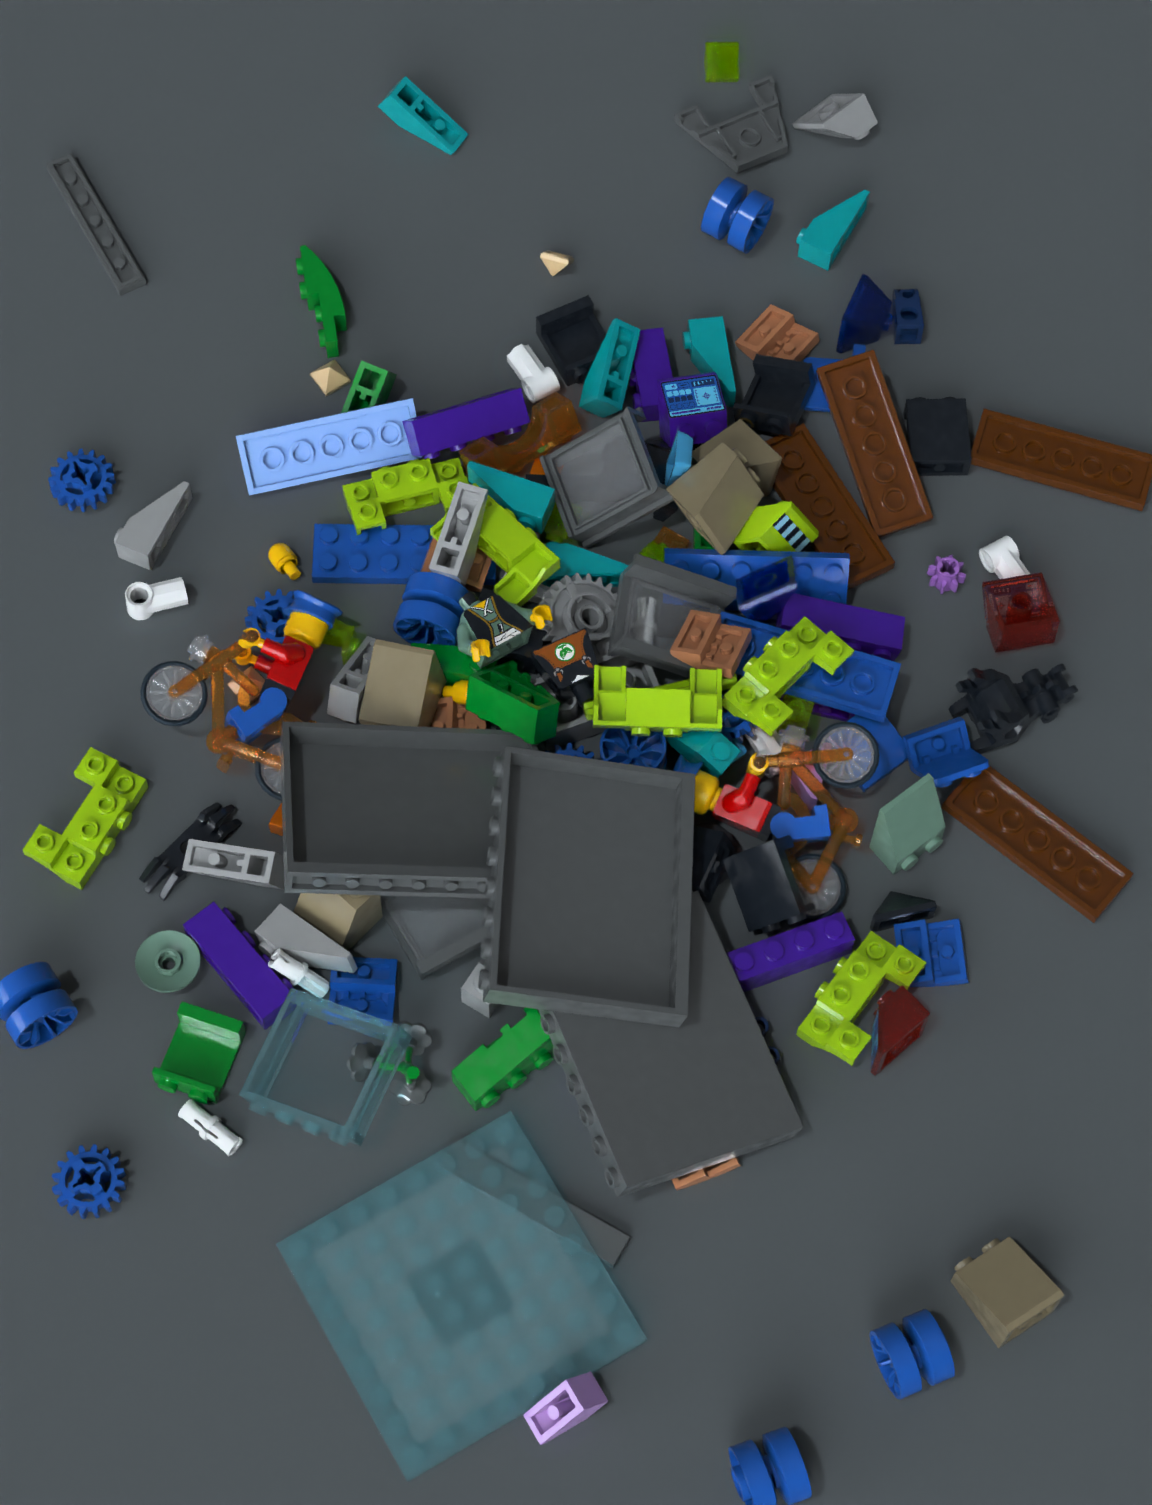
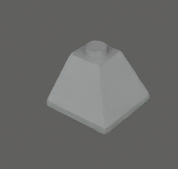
M864 93L831 94L792 123L794 129L839 138H854L855 140L866 137L870 133L869 130L878 124Z

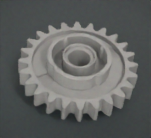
M576 573L571 578L566 575L560 581L557 580L543 594L545 598L539 603V605L545 604L550 606L553 616L552 621L544 620L545 627L540 630L546 631L547 635L542 640L554 642L586 628L596 658L608 654L617 592L614 594L611 592L612 584L610 583L604 587L601 577L593 582L589 573L581 578L579 573ZM582 618H584L589 625H587Z

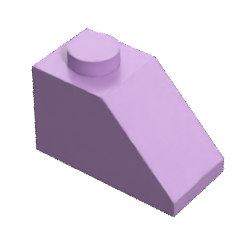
M590 1371L566 1379L523 1416L539 1444L542 1445L589 1418L605 1405L608 1400Z

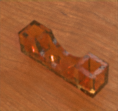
M555 392L532 406L529 426L516 441L506 445H497L483 436L461 449L459 454L467 474L469 460L512 474L522 470L525 465L536 458L545 456L549 450L559 444L571 440L582 429L572 401Z

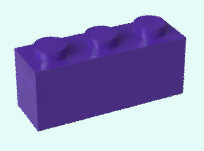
M663 327L640 330L629 377V386H635L636 394H632L633 408L641 407L646 417L641 422L659 420L657 380L673 378Z

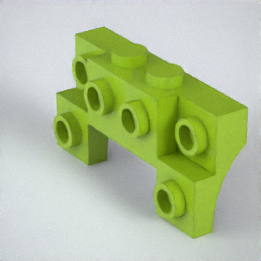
M459 457L433 464L427 458L411 460L406 464L394 467H382L377 471L371 472V479L342 485L356 533L360 535L361 530L381 526L382 529L387 528L386 516L440 504L439 497L446 514L458 481L467 484L469 482L467 476L464 475Z
M488 495L477 547L507 573L494 585V593L505 601L522 606L537 594V587L560 569V558L538 539V536L531 528H525L518 522L510 509H504ZM447 513L430 528V535L437 541Z
M804 616L789 632L786 630L779 638L776 636L772 637L763 648L764 653L759 658L753 656L743 667L744 676L723 696L722 706L733 716L753 723L769 736H772L775 730L793 714V710L779 698L810 668L812 662L833 675L853 655L854 649L831 630L827 634L824 633Z
M594 665L593 728L624 729V731H631L632 736H650V731L663 732L664 737H682V732L688 733V731L721 732L722 669L690 668L689 690L626 688V666Z
M92 747L89 748L75 769L74 775L93 788L62 835L39 824L23 848L24 855L39 862L65 882L81 890L104 855L108 856L112 852L116 843L115 838L121 830H125L129 826L133 810L148 789V783L145 778L119 766L118 760Z
M870 931L858 949L854 950L848 959L843 956L833 970V973L836 975L830 983L824 981L814 996L817 998V1003L798 1027L796 1035L811 1046L828 1051L852 1066L872 1038V1036L853 1023L881 987L884 979L897 984L907 991L920 971L924 969L926 962L899 944L896 948L873 931Z

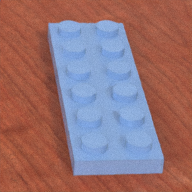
M413 398L236 435L249 496L422 458V456L411 455L402 422L417 417Z

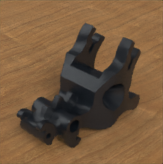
M1064 664L1055 666L1045 675H1042L1037 668L1032 669L1022 676L1023 682L1018 684L1012 683L1008 675L992 668L986 670L972 668L967 672L970 678L959 681L955 685L959 693L967 694L951 705L948 710L953 718L968 713L980 735V738L971 742L970 746L979 754H983L1002 745L1017 742L1030 723L1041 715L1043 723L1046 724L1053 721L1061 709L1059 704H1066L1074 698L1073 693L1078 692L1076 685L1069 687L1061 672L1066 670Z

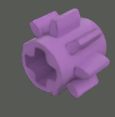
M952 555L942 559L936 556L935 566L929 565L927 574L932 576L929 586H935L940 590V594L950 590L954 593L957 592L958 583H964L966 574L961 572L964 563H958Z

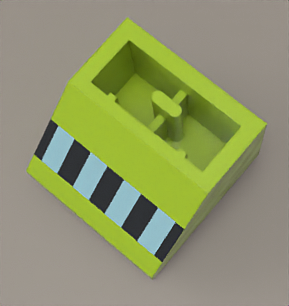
M780 501L777 504L756 506L733 543L740 550L803 552L818 537L819 531L792 501Z

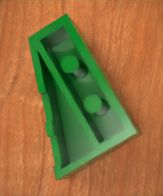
M511 660L469 675L466 710L478 715V718L499 726L501 730L522 738L528 744H540L542 741L556 736L560 702L541 685H536L535 687L531 683V676L527 672L521 674L517 670V663Z
M523 1009L527 1015L512 1028L507 1023L500 1029V1032L503 1034L488 1046L482 1044L451 1071L452 1082L475 1112L481 1107L489 1108L500 1099L501 1096L499 1094L509 1087L511 1089L519 1087L527 1079V1074L536 1068L537 1070H542L553 1061L554 1046L549 1034H545L541 1027V1015L536 1009Z

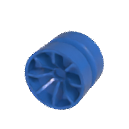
M726 177L709 200L702 219L701 231L717 240H722L728 234V245L747 254L754 248L769 222L774 199L757 190H753L747 196V185L731 177Z
M417 572L410 575L402 596L403 602L399 605L393 623L394 631L409 643L455 646L457 640L456 629L459 626L461 614L464 612V609L459 605V600L468 593V590L456 580L442 574Z
M606 728L604 730L599 745L600 760L667 770V748L663 732L650 731V736H632L631 731H624V729Z
M35 962L23 966L0 981V1019L7 1021L5 1027L16 1046L20 1049L33 1048L55 1038L74 1022L78 1014V1010L68 993L60 989L61 982L47 962Z
M922 1309L903 1317V1333L893 1322L870 1331V1343L877 1365L887 1386L898 1400L922 1390L921 1375L931 1386L955 1376L954 1362L947 1339L935 1318L927 1309Z
M784 1426L762 1435L763 1456L752 1439L728 1447L733 1482L745 1505H777L775 1489L778 1490L781 1498L787 1505H793L812 1497L811 1485L803 1459L787 1427Z

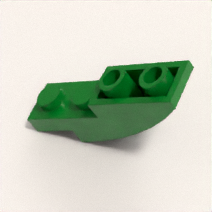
M306 245L300 246L301 258H295L298 276L304 275V282H299L301 300L307 299L309 311L315 310L316 323L322 322L323 329L318 330L320 347H326L327 358L339 357L336 332L347 331L343 301L339 289L324 263Z

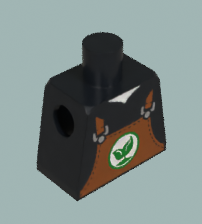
M586 628L532 651V661L535 670L560 701H566L575 697L580 707L583 708L585 702L594 700V665H598Z

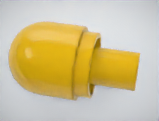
M276 543L271 546L268 558L274 568L281 574H287L291 580L299 578L301 572L296 567L298 560L292 549L285 543Z
M468 680L457 681L453 686L445 685L442 689L443 697H452L455 703L466 705Z

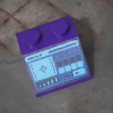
M715 371L657 380L660 437L670 448H672L677 430L692 437L693 444L707 442L727 428V410Z

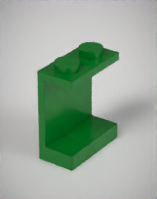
M182 1001L177 1011L179 1024L161 1067L157 1068L154 1066L152 1070L154 1081L160 1089L166 1092L176 1093L177 1090L188 1094L190 1099L198 1103L206 1104L207 1101L217 1104L246 1034L243 1021Z

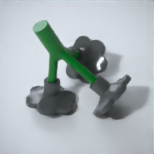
M403 1021L398 1024L397 1030L391 1032L390 1041L396 1045V1051L400 1054H405V1061H402L400 1064L381 1061L378 1054L375 1053L374 1044L371 1042L356 1043L353 1046L352 1055L347 1060V1068L352 1071L351 1077L354 1081L371 1080L374 1076V1070L379 1068L396 1070V1079L390 1083L389 1088L390 1092L396 1096L398 1104L402 1106H407L410 1103L421 1105L425 1101V1094L430 1092L432 1087L431 1081L425 1078L424 1071L421 1068L412 1064V1055L418 1056L423 1054L425 1047H428L432 1042V1036L426 1032V1026L423 1023L416 1022L411 1024L410 1022Z

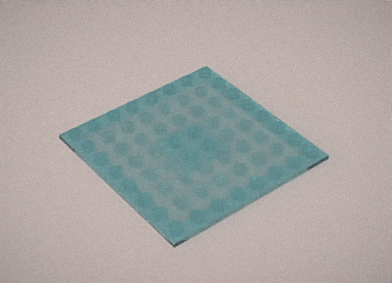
M511 1111L276 1244L407 1482L526 1413L566 1379L590 1371L594 1373L647 1341L645 1334Z

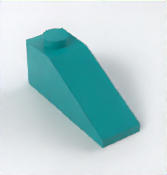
M406 76L389 91L377 106L398 126L449 155H452L469 135Z
M863 190L814 218L807 229L803 227L796 240V243L799 244L797 257L828 271L865 213L870 191Z
M723 316L689 319L687 331L682 332L684 350L689 349L690 360L700 373L716 372L724 403L728 407H733L736 387Z
M618 318L613 319L585 379L579 403L580 408L602 418L622 410L641 329Z
M469 460L467 465L468 481L471 484L476 483L479 487L487 489L488 495L504 509H510L516 516L517 521L525 528L529 527L533 531L542 534L555 506V489Z
M548 542L544 545L560 558V569L541 584L550 587L566 575L571 578L574 574L579 573L581 578L589 573L593 582L601 577L604 587L610 583L612 587H618L620 574L629 565L569 543Z
M688 731V733L682 732V737H665L666 742L680 754H683L685 759L692 763L704 762L701 770L716 777L722 775L741 752L722 733L717 731Z

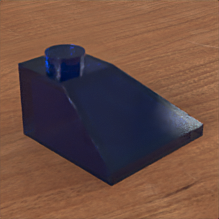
M862 274L842 317L836 352L842 354L853 350L854 344L868 345L879 341L883 330L888 332L893 322L894 315L890 314L892 301L868 275Z
M793 555L736 579L738 608L748 619L758 621L760 619L768 620L772 618L777 612L782 610L797 590L798 582Z

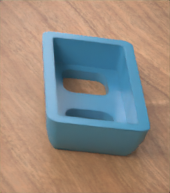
M678 430L666 463L664 484L666 486H670L691 467L693 438Z

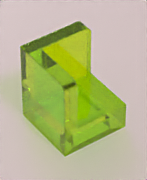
M739 42L705 43V82H738Z

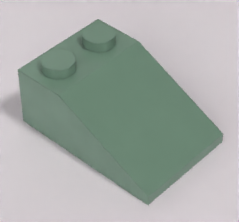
M929 773L879 810L869 848L893 875L901 869L904 871L911 869L919 861L918 857L925 851L928 853L933 852L943 842L942 837L946 826L934 779Z

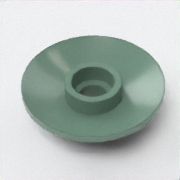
M173 930L160 931L149 936L140 945L135 957V968L140 980L148 988L163 993L176 992L187 987L197 976L201 965V956L196 943L186 934ZM167 962L175 963L174 968L170 970L163 968Z

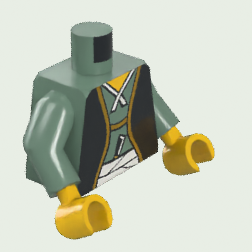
M468 592L459 600V605L464 609V612L461 614L459 626L456 629L458 650L471 656L473 661L482 669L527 644L533 628L532 625L542 629L545 627L544 620L552 621L553 616L550 606L544 604L536 606L534 609L523 608L505 601L499 595H493L481 602L474 592Z

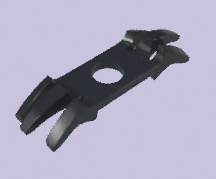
M217 802L200 812L195 822L161 855L153 858L139 878L140 881L145 883L154 873L144 889L148 894L164 878L171 874L159 895L165 901L174 887L186 878L188 872L182 870L185 855L181 852V846L184 842L194 839L221 843L231 831L242 825L237 818L220 826L218 832L215 831L222 821L236 809L232 804L220 809L222 806Z

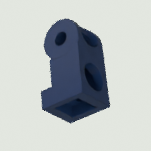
M894 289L892 294L894 344H921L924 321L918 289Z

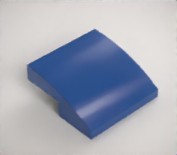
M855 715L847 721L866 728L875 738L879 748V764L875 773L867 782L859 786L863 792L908 760L904 741L886 716L884 723L859 715ZM843 728L837 729L826 736L825 742L832 744L831 750L845 764L844 771L853 781L860 779L867 773L872 764L873 752L869 741L863 734L853 729Z
M959 918L934 923H927L923 919L894 924L896 948L900 944L926 962L924 969L920 971L910 987H935L969 983L962 925Z
M353 957L358 968L354 973L331 970L327 1014L328 1024L393 1027L398 959Z

